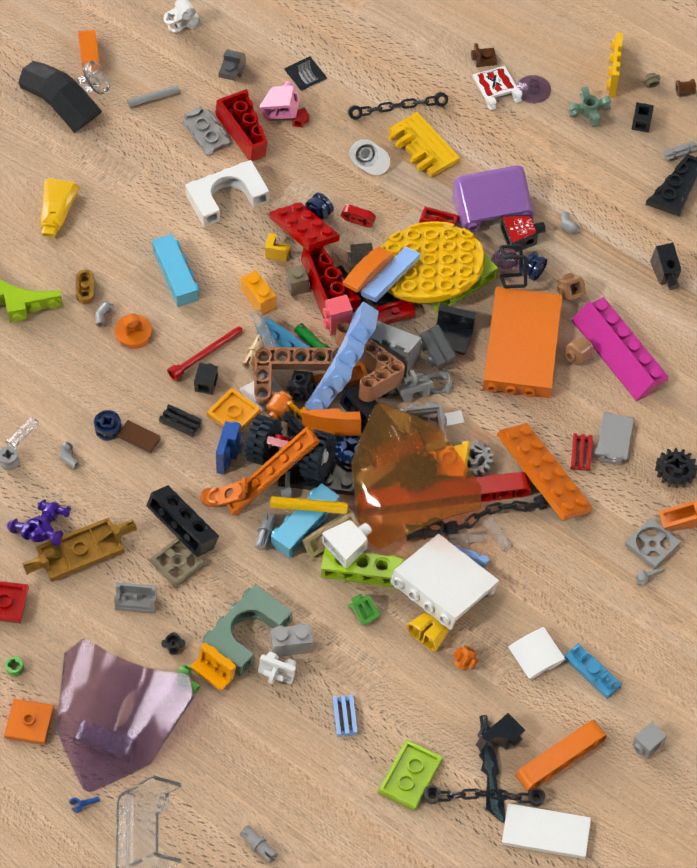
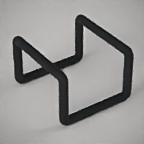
M521 244L501 245L499 249L505 260L519 259V273L500 274L503 287L506 289L525 288L527 286V256L523 255V246ZM519 248V255L506 256L504 249ZM524 259V284L506 285L504 277L522 276L521 267Z

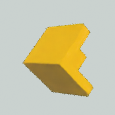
M269 233L265 245V258L287 262L290 245L276 243V234Z

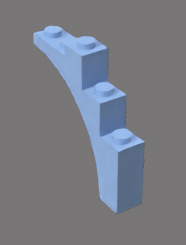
M362 302L352 316L349 329L335 358L305 403L307 409H327L336 395L346 386L351 379L353 367L364 353L365 343L376 330L378 310L365 302Z

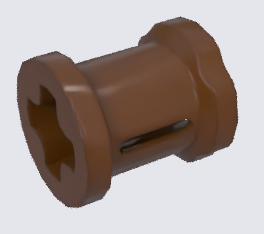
M691 79L685 82L676 80V95L681 96V94L686 93L695 95V80Z

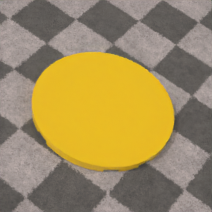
M423 222L410 225L408 229L399 230L388 237V241L380 246L393 253V259L405 247L420 253L421 258L387 291L391 295L409 302L434 303L454 298L467 291L477 282L485 265L483 246L475 238V235L465 228L461 229L456 227L455 224L447 222Z

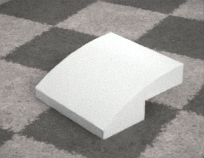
M544 627L533 631L508 646L530 680H533L547 669L549 671L566 660Z

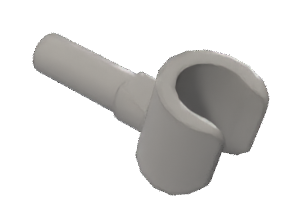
M290 471L285 473V488L279 489L280 497L289 498L292 495Z
M661 568L648 572L640 570L636 576L637 584H647L649 582L648 577L661 573Z

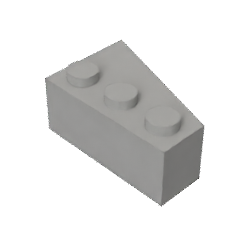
M377 321L376 330L370 339L403 362L405 365L404 372L408 373L420 359L421 337Z

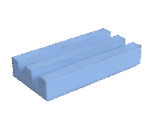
M343 695L340 698L333 696L337 737L357 735L353 695H349V697ZM346 702L350 704L353 729L349 731ZM338 703L342 704L345 731H341Z

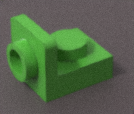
M359 594L351 599L352 603L347 605L349 609H353L361 626L380 616L370 595L362 596V594Z

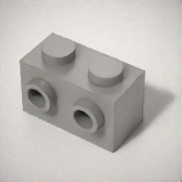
M299 623L295 626H277L270 629L272 652L276 653L279 657L313 653L311 624Z

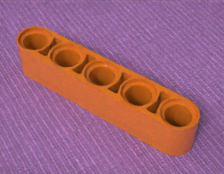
M591 720L520 768L515 777L527 792H530V790L538 788L599 746L607 738V735L595 720Z

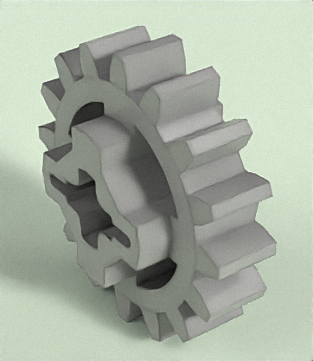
M468 439L471 446L466 478H469L470 475H473L474 478L478 474L482 477L484 472L489 473L490 467L493 464V454L490 453L491 448H485V442L478 444V439L474 443L471 442V439Z

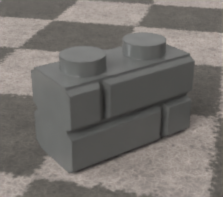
M439 324L419 335L421 337V350L423 352L427 351L429 355L427 360L432 368L435 366L437 370H441L457 361V355Z

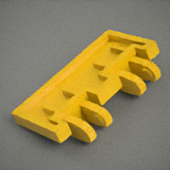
M418 112L389 127L390 134L388 139L390 141L397 140L395 146L399 149L406 145L405 150L411 156L410 163L416 164L420 162L417 164L416 169L419 172L427 169V174L431 178L460 162V157Z

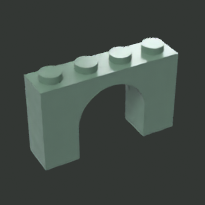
M256 584L251 589L248 588L243 593L242 599L238 603L235 602L230 607L229 613L225 617L222 616L217 621L216 627L212 631L209 630L203 637V644L206 642L208 645L215 647L220 654L233 661L236 665L235 673L239 676H242L254 663V653L234 639L232 635L234 627L246 619H258L271 628L277 626L287 627L292 621V611Z

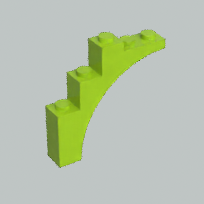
M0 279V306L6 305L9 323L28 319L27 313L38 312L63 306L60 290H27L15 287Z

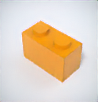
M257 270L240 278L242 293L260 316L276 308V294Z

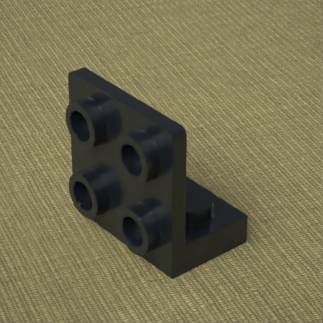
M440 304L436 325L439 324L455 353L466 354L475 327L476 313Z

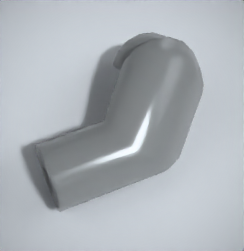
M562 212L560 214L561 229L570 234H577L580 227L570 221V214L568 212Z
M66 441L60 448V459L72 469H76L79 461L72 457L73 444Z

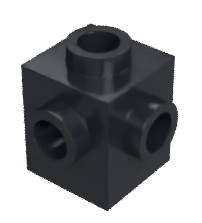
M294 370L291 380L287 383V391L290 392L293 400L308 401L316 389L313 372Z

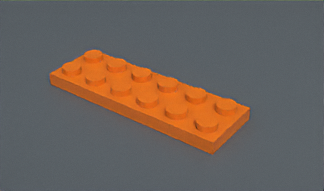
M528 423L499 430L497 437L562 521L591 512L593 509L592 505Z

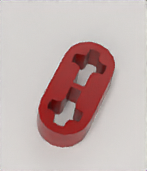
M345 205L341 212V217L345 221L364 227H372L376 219L373 212L353 205Z

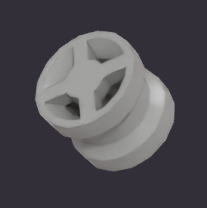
M11 446L3 447L0 450V465L5 470H14L19 465L18 452Z

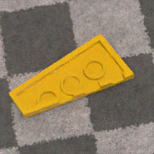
M617 32L615 39L611 41L610 49L614 50V52H610L609 63H612V66L608 67L607 74L611 78L607 79L606 90H609L608 96L615 98L623 40V33Z

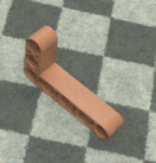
M339 323L336 327L335 342L339 347L349 329V323ZM369 338L365 343L364 353L358 360L372 371L360 379L359 398L365 402H371L400 386L404 381L405 370L403 362Z
M259 348L255 352L254 395L256 402L260 405H267L271 399L273 369L328 370L339 348ZM263 355L269 357L266 361H260L259 358ZM280 356H286L287 360L279 361L278 358ZM299 356H305L306 360L301 362L298 361L297 358ZM318 356H324L325 360L319 362L316 360V358ZM265 373L268 377L260 379L259 375ZM263 391L268 393V395L263 398L258 396V394Z

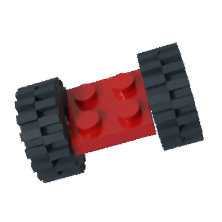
M259 415L252 421L253 425L249 427L250 431L246 435L248 437L245 440L246 447L244 452H246L245 458L247 461L264 465L279 451V447L283 448L293 438L283 436V433H281L283 427L280 420ZM314 429L313 432L320 443L301 459L299 471L303 477L324 481L327 478V474L331 472L330 468L333 467V460L336 457L335 452H337V441H335L336 436L334 434Z

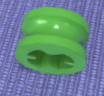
M13 656L6 660L5 669L9 675L16 677L23 673L24 664L19 657ZM13 663H17V665L19 666L16 667V670H12V668L10 667L13 666Z

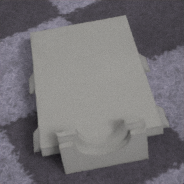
M201 106L185 114V120H183L182 124L184 127H187L193 136L192 138L199 144L206 156L231 145L227 134L221 125L217 123L209 109L203 111Z
M604 413L601 429L598 431V447L595 448L594 452L596 456H601L600 462L621 465V461L629 460L628 449L633 437L631 435L633 417Z

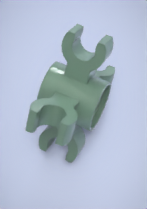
M582 87L580 98L583 102L580 104H569L570 110H568L570 117L582 114L585 118H590L592 127L599 126L598 120H600V116L597 110H609L611 108L609 105L611 99L609 96L598 100L596 96L590 95L588 87Z

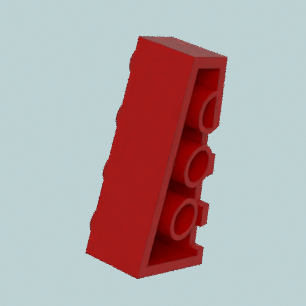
M303 247L301 262L305 267L322 317L325 318L323 314L325 300L347 295L353 309L352 313H355L360 306L361 298L353 290L343 285L345 280L342 276L343 273L335 267L332 258L324 247L307 251Z

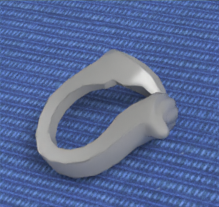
M443 369L442 372H433L428 375L430 380L432 378L449 379L448 383L441 389L430 388L431 393L450 394L452 379L451 374L446 369Z

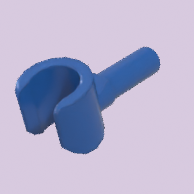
M98 796L80 801V799L75 797L70 799L69 803L71 805L79 803L77 807L72 808L73 812L79 813L83 810L84 806L99 802L100 799Z

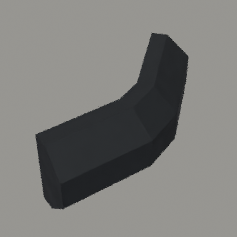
M32 61L22 68L18 82L20 88L44 99L74 133L101 114L102 110L78 82L67 73L36 61Z

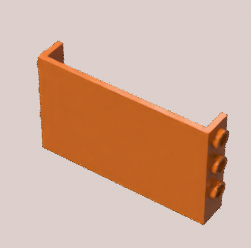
M496 287L482 390L503 392L510 395L519 394L527 397L550 398L562 295L541 291H527L525 289Z

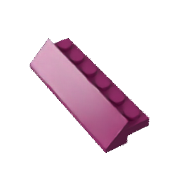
M604 297L593 303L588 301L573 317L572 322L583 336L592 343L595 351L635 401L652 393V389L668 381V375Z

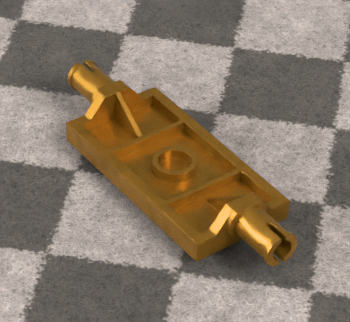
M108 517L63 535L61 545L53 546L52 540L36 546L39 554L38 557L22 563L25 573L28 575L43 568L46 569L51 582L122 554L125 550L120 540L121 536L137 531L136 524L133 519L116 525L112 524Z

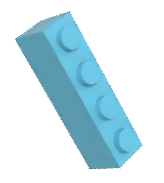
M173 234L152 240L153 252L177 307L198 301L200 288L198 283L192 279L194 275L192 269L186 265L188 262L185 254H181L179 240H175Z
M321 483L317 488L315 487L311 490L307 499L339 502L340 496ZM295 510L293 514L286 516L280 527H276L271 533V545L290 559L303 545L301 539L316 531L332 513Z

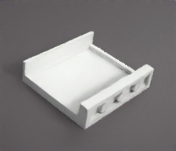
M437 534L394 570L390 581L395 588L402 591L410 600L417 603L450 630L453 629L455 621L485 595L489 597L493 595L499 582L497 578L440 534Z

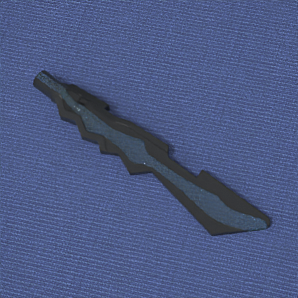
M487 715L479 716L480 731L477 734L479 739L490 729ZM493 746L486 747L483 750L479 749V757L483 761L481 771L487 775L486 790L498 789L496 776L499 774V768ZM495 792L494 797H503V794ZM486 797V810L504 823L506 818L504 802Z

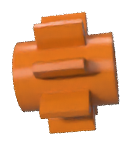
M466 645L463 648H457L452 655L456 658L454 664L464 671H467L468 668H475L479 661L475 658L477 652Z

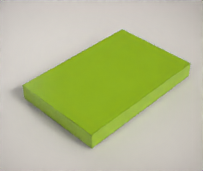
M406 739L379 787L378 793L415 811L424 796L425 789L429 786L437 772L443 757Z

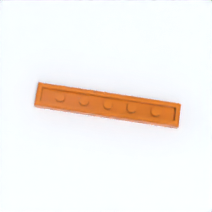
M305 427L247 479L249 482L247 483L248 493H246L244 499L226 504L232 515L237 516L320 443L311 427ZM232 492L230 495H228L226 498H227V499L230 498V497L233 495V492Z

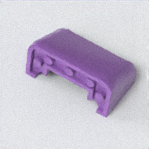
M516 165L462 175L454 180L452 199L457 215H459L462 229L465 228L470 232H475L481 226L482 221L500 218L501 216L529 214L533 220V208L522 166Z

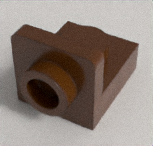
M474 43V50H471L472 61L475 60L476 67L497 65L494 47L479 49L478 43Z

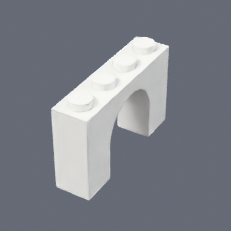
M251 160L185 185L186 196L203 227L220 221V210L212 196L221 188L234 187L244 192L253 208L269 202V190Z

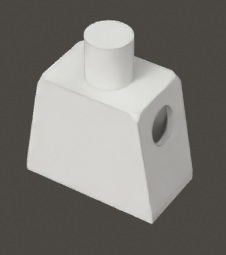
M348 520L323 532L322 543L346 569L367 549L368 539L366 536L372 530L367 523L357 527L352 521Z

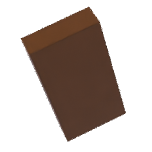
M129 420L126 421L118 433V438L149 453H152L161 440L160 435Z

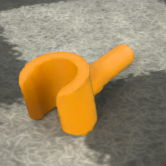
M291 401L287 403L296 413L295 417L302 419V410L307 409L304 407L299 409Z

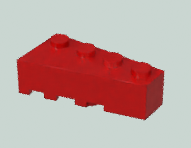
M245 89L218 99L216 101L215 115L247 159L255 161L266 157L268 142L262 126L258 122V116L253 109V103L249 98L248 90Z

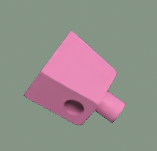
M287 81L283 86L270 89L260 105L266 120L296 118L300 97L294 84Z

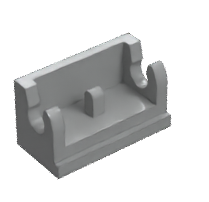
M116 582L115 610L155 614L157 602L156 586Z

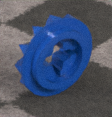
M342 437L336 445L337 452L335 454L337 458L347 464L361 461L366 453L364 441H361L359 437ZM347 445L351 448L354 447V453L350 450L346 451Z

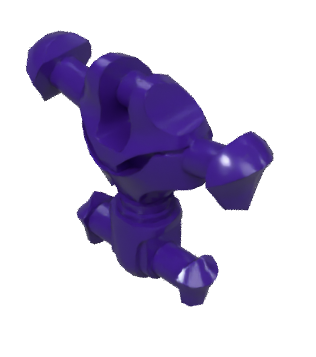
M43 499L37 503L38 510H42L41 516L30 518L25 523L18 522L17 518L7 523L9 532L16 534L17 530H21V537L25 540L31 539L32 542H43L51 539L53 546L61 545L64 533L62 531L54 532L50 523L59 514L65 518L69 517L71 508L69 506L66 508L61 507L57 502L47 503Z

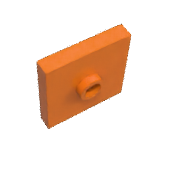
M13 699L4 738L45 745L54 705Z

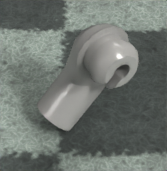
M105 301L96 310L97 327L105 326V314L107 312L111 313L114 310L112 303Z

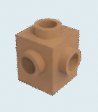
M567 273L562 276L563 278L557 280L559 295H562L563 298L569 301L577 300L580 296L586 294L585 282L581 276Z

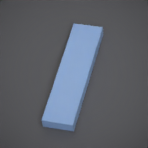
M405 247L361 290V296L377 302L421 258L420 253Z

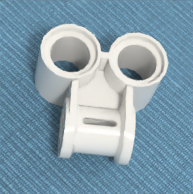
M176 0L175 8L165 13L163 18L169 30L173 33L180 32L185 27L190 29L196 28L201 23V18L190 0Z

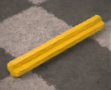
M272 496L270 501L271 508L347 514L348 512L347 502Z

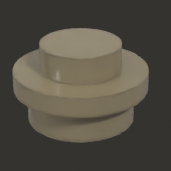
M649 73L643 79V83L647 88L660 84L659 74Z

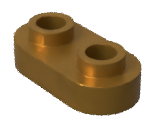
M84 269L76 274V299L81 304H89L95 298V279L93 272Z

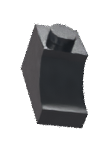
M507 713L480 737L476 746L480 750L489 746H500L505 750H508L511 746L515 748L523 740L521 736L525 729Z

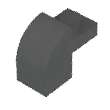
M227 49L223 55L224 60L219 70V78L236 81L237 76L241 77L246 65L245 53Z

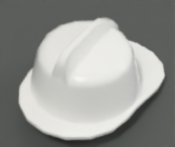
M367 139L359 140L352 145L350 158L356 166L372 175H381L388 170L390 157L383 148Z

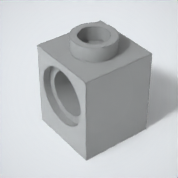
M651 722L634 737L632 745L639 755H643L648 759L664 745L667 736Z

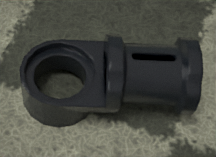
M431 518L428 522H424L421 525L405 524L406 541L419 538L426 540L427 538H434L437 534L442 536L444 533V521L440 518ZM432 525H438L441 528L439 530H433L430 527Z

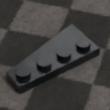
M687 154L676 166L673 173L668 175L665 182L646 200L645 205L680 216L697 179V157Z

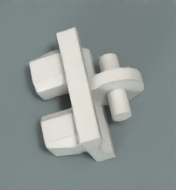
M269 652L266 656L261 655L258 673L269 677V684L273 685L275 680L292 685L296 670L295 660L288 658L285 662H281L278 660L279 656L273 652Z

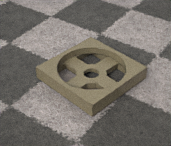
M178 538L150 558V563L175 588L206 565L201 556L196 557ZM182 548L185 550L182 553H175L172 549ZM165 554L170 559V562L162 566L161 559ZM193 555L195 565L190 568L185 562L186 559ZM180 558L182 561L180 564H175L174 560ZM175 568H179L183 574L180 577H173L170 572Z

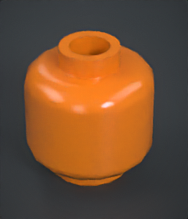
M283 391L274 393L266 407L270 412L269 416L280 420L286 411L291 412L293 409L287 403L291 401L294 404L292 401L293 397Z

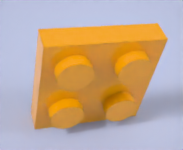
M230 388L207 411V416L221 427H224L225 421L238 422L241 424L242 431L261 412V408L234 388Z

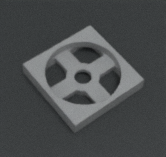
M650 518L625 542V546L655 570L680 545L681 541ZM647 529H654L658 534L655 537H649L644 532ZM665 538L670 542L668 551L660 546V542ZM637 539L645 543L641 550L636 545ZM654 541L656 546L650 547L649 542ZM650 552H656L659 555V557H650L647 555Z

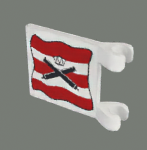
M505 66L473 74L472 77L486 100L489 110L496 109V97L512 93L515 103L522 102V92L517 88Z

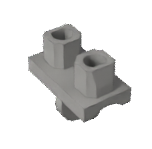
M414 370L408 371L409 376L403 378V383L396 387L403 401L408 402L412 401L413 393L416 392L422 397L430 395V388L434 386L427 373L415 374Z

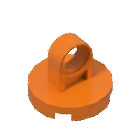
M135 313L126 315L116 323V340L121 346H128L129 349L141 348L152 337L151 323L142 315Z

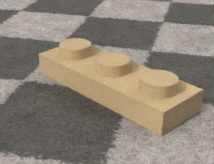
M348 510L347 514H341L301 539L310 557L313 558L326 548L322 543L323 532L348 520L359 527L353 511Z

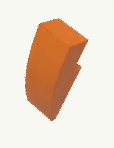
M378 246L353 268L343 281V285L355 292L361 291L393 260V253Z
M340 408L302 410V425L304 428L308 426L312 430L316 429L339 436H361L360 411L340 412Z
M691 501L659 511L664 530L697 527V501Z

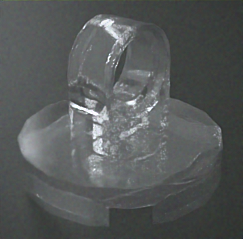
M94 60L85 63L83 66L84 75L76 80L87 93L93 90L95 93L103 95L110 90L108 75L104 76L102 73L103 67Z

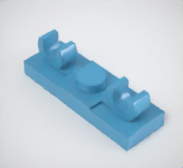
M267 317L262 319L257 334L265 336L267 341L275 347H311L296 338V336L282 326L276 324L275 321ZM299 356L297 360L302 362L305 356Z
M579 643L564 655L566 661L606 699L622 686V683Z

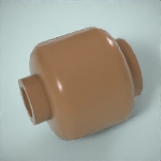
M577 338L566 345L565 356L569 362L580 365L592 357L593 345L587 339Z

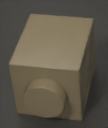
M304 265L286 269V283L291 296L309 292V278Z

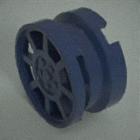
M319 192L315 193L305 203V207L322 221L327 218V214L330 215L334 211L331 201Z
M535 251L527 257V275L533 281H536L541 276L547 265V259L543 256L539 257V254ZM523 263V265H522V267H521V273H522L523 275H524V263Z
M104 410L95 416L94 427L96 435L105 441L114 440L118 437L122 426L121 419L115 411Z

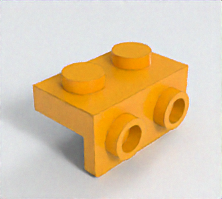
M205 642L200 646L198 659L191 664V669L219 691H222L234 679L236 665L231 659L220 654L215 647Z

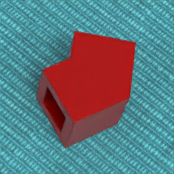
M305 107L297 110L296 118L292 119V126L303 128L304 124L309 122V114Z

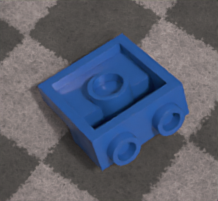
M225 421L215 453L216 469L219 474H225L226 467H230L231 459L237 460L238 453L243 451V432H241V424L238 422Z

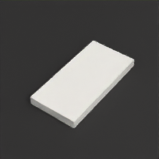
M508 803L501 845L585 859L591 818Z

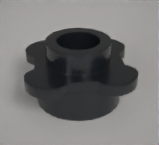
M172 632L166 636L165 640H162L161 645L163 648H167L171 655H176L177 651L185 647L186 643L177 633Z

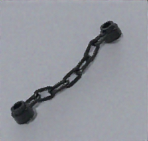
M437 92L434 96L426 97L425 100L417 101L415 98H410L395 104L384 102L374 108L352 105L348 108V116L353 120H358L362 116L371 115L374 111L383 113L392 111L394 107L401 106L404 109L414 108L418 104L443 107L448 103V96L443 92ZM443 96L444 101L440 103L439 98ZM428 99H433L434 103H429ZM414 101L413 104L415 105L405 106L406 103L404 102ZM390 104V109L382 110L383 107H380L382 105ZM362 109H367L369 113L362 114ZM354 110H358L357 116H353Z
M542 494L534 497V502L530 504L523 501H513L509 504L496 502L487 505L485 510L478 514L472 513L465 519L463 524L458 525L457 521L445 523L444 534L448 537L456 536L459 533L458 530L473 528L480 518L487 514H496L505 509L527 512L531 508L538 507L539 510L548 508L550 504ZM517 504L526 505L525 509L516 508ZM499 505V510L491 512L490 507ZM474 516V519L477 520L471 525L467 523Z
M432 785L428 786L424 791V800L428 804L449 802L457 798L472 800L479 797H490L493 800L505 801L510 799L518 803L539 807L545 801V793L540 788H533L529 793L521 792L518 794L508 793L502 789H492L489 791L476 788L463 789L460 792L451 793L450 791H440L438 787ZM465 792H475L476 796L465 797ZM495 792L504 793L503 797H494ZM430 794H433L436 797L434 799H431L428 796ZM441 794H447L446 797L448 799L440 798ZM522 796H528V800H521ZM533 797H538L540 800L534 801Z

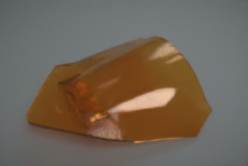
M380 403L374 406L351 461L359 525L367 523L370 526L372 532L367 536L371 544L377 549H382L430 524L481 508L482 486L438 426L387 404Z

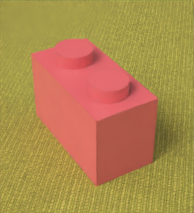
M347 295L325 300L323 324L324 328L329 330L331 336L336 335V327L339 323H351L353 309Z

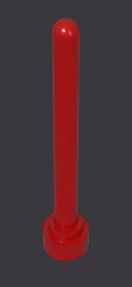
M242 327L234 328L181 365L177 364L168 368L167 372L173 381L182 378L185 370L242 333Z

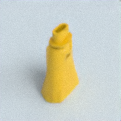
M52 178L44 181L41 213L42 236L55 238L56 232L60 231L80 189L74 182Z
M426 611L406 625L409 634L431 651H437L450 629L442 625Z

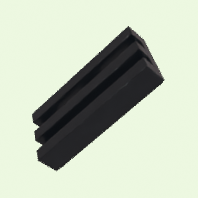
M168 404L167 409L163 411V415L159 417V422L193 437L201 425L202 419ZM167 417L176 420L178 423L168 419ZM185 424L193 429L191 430L183 425Z

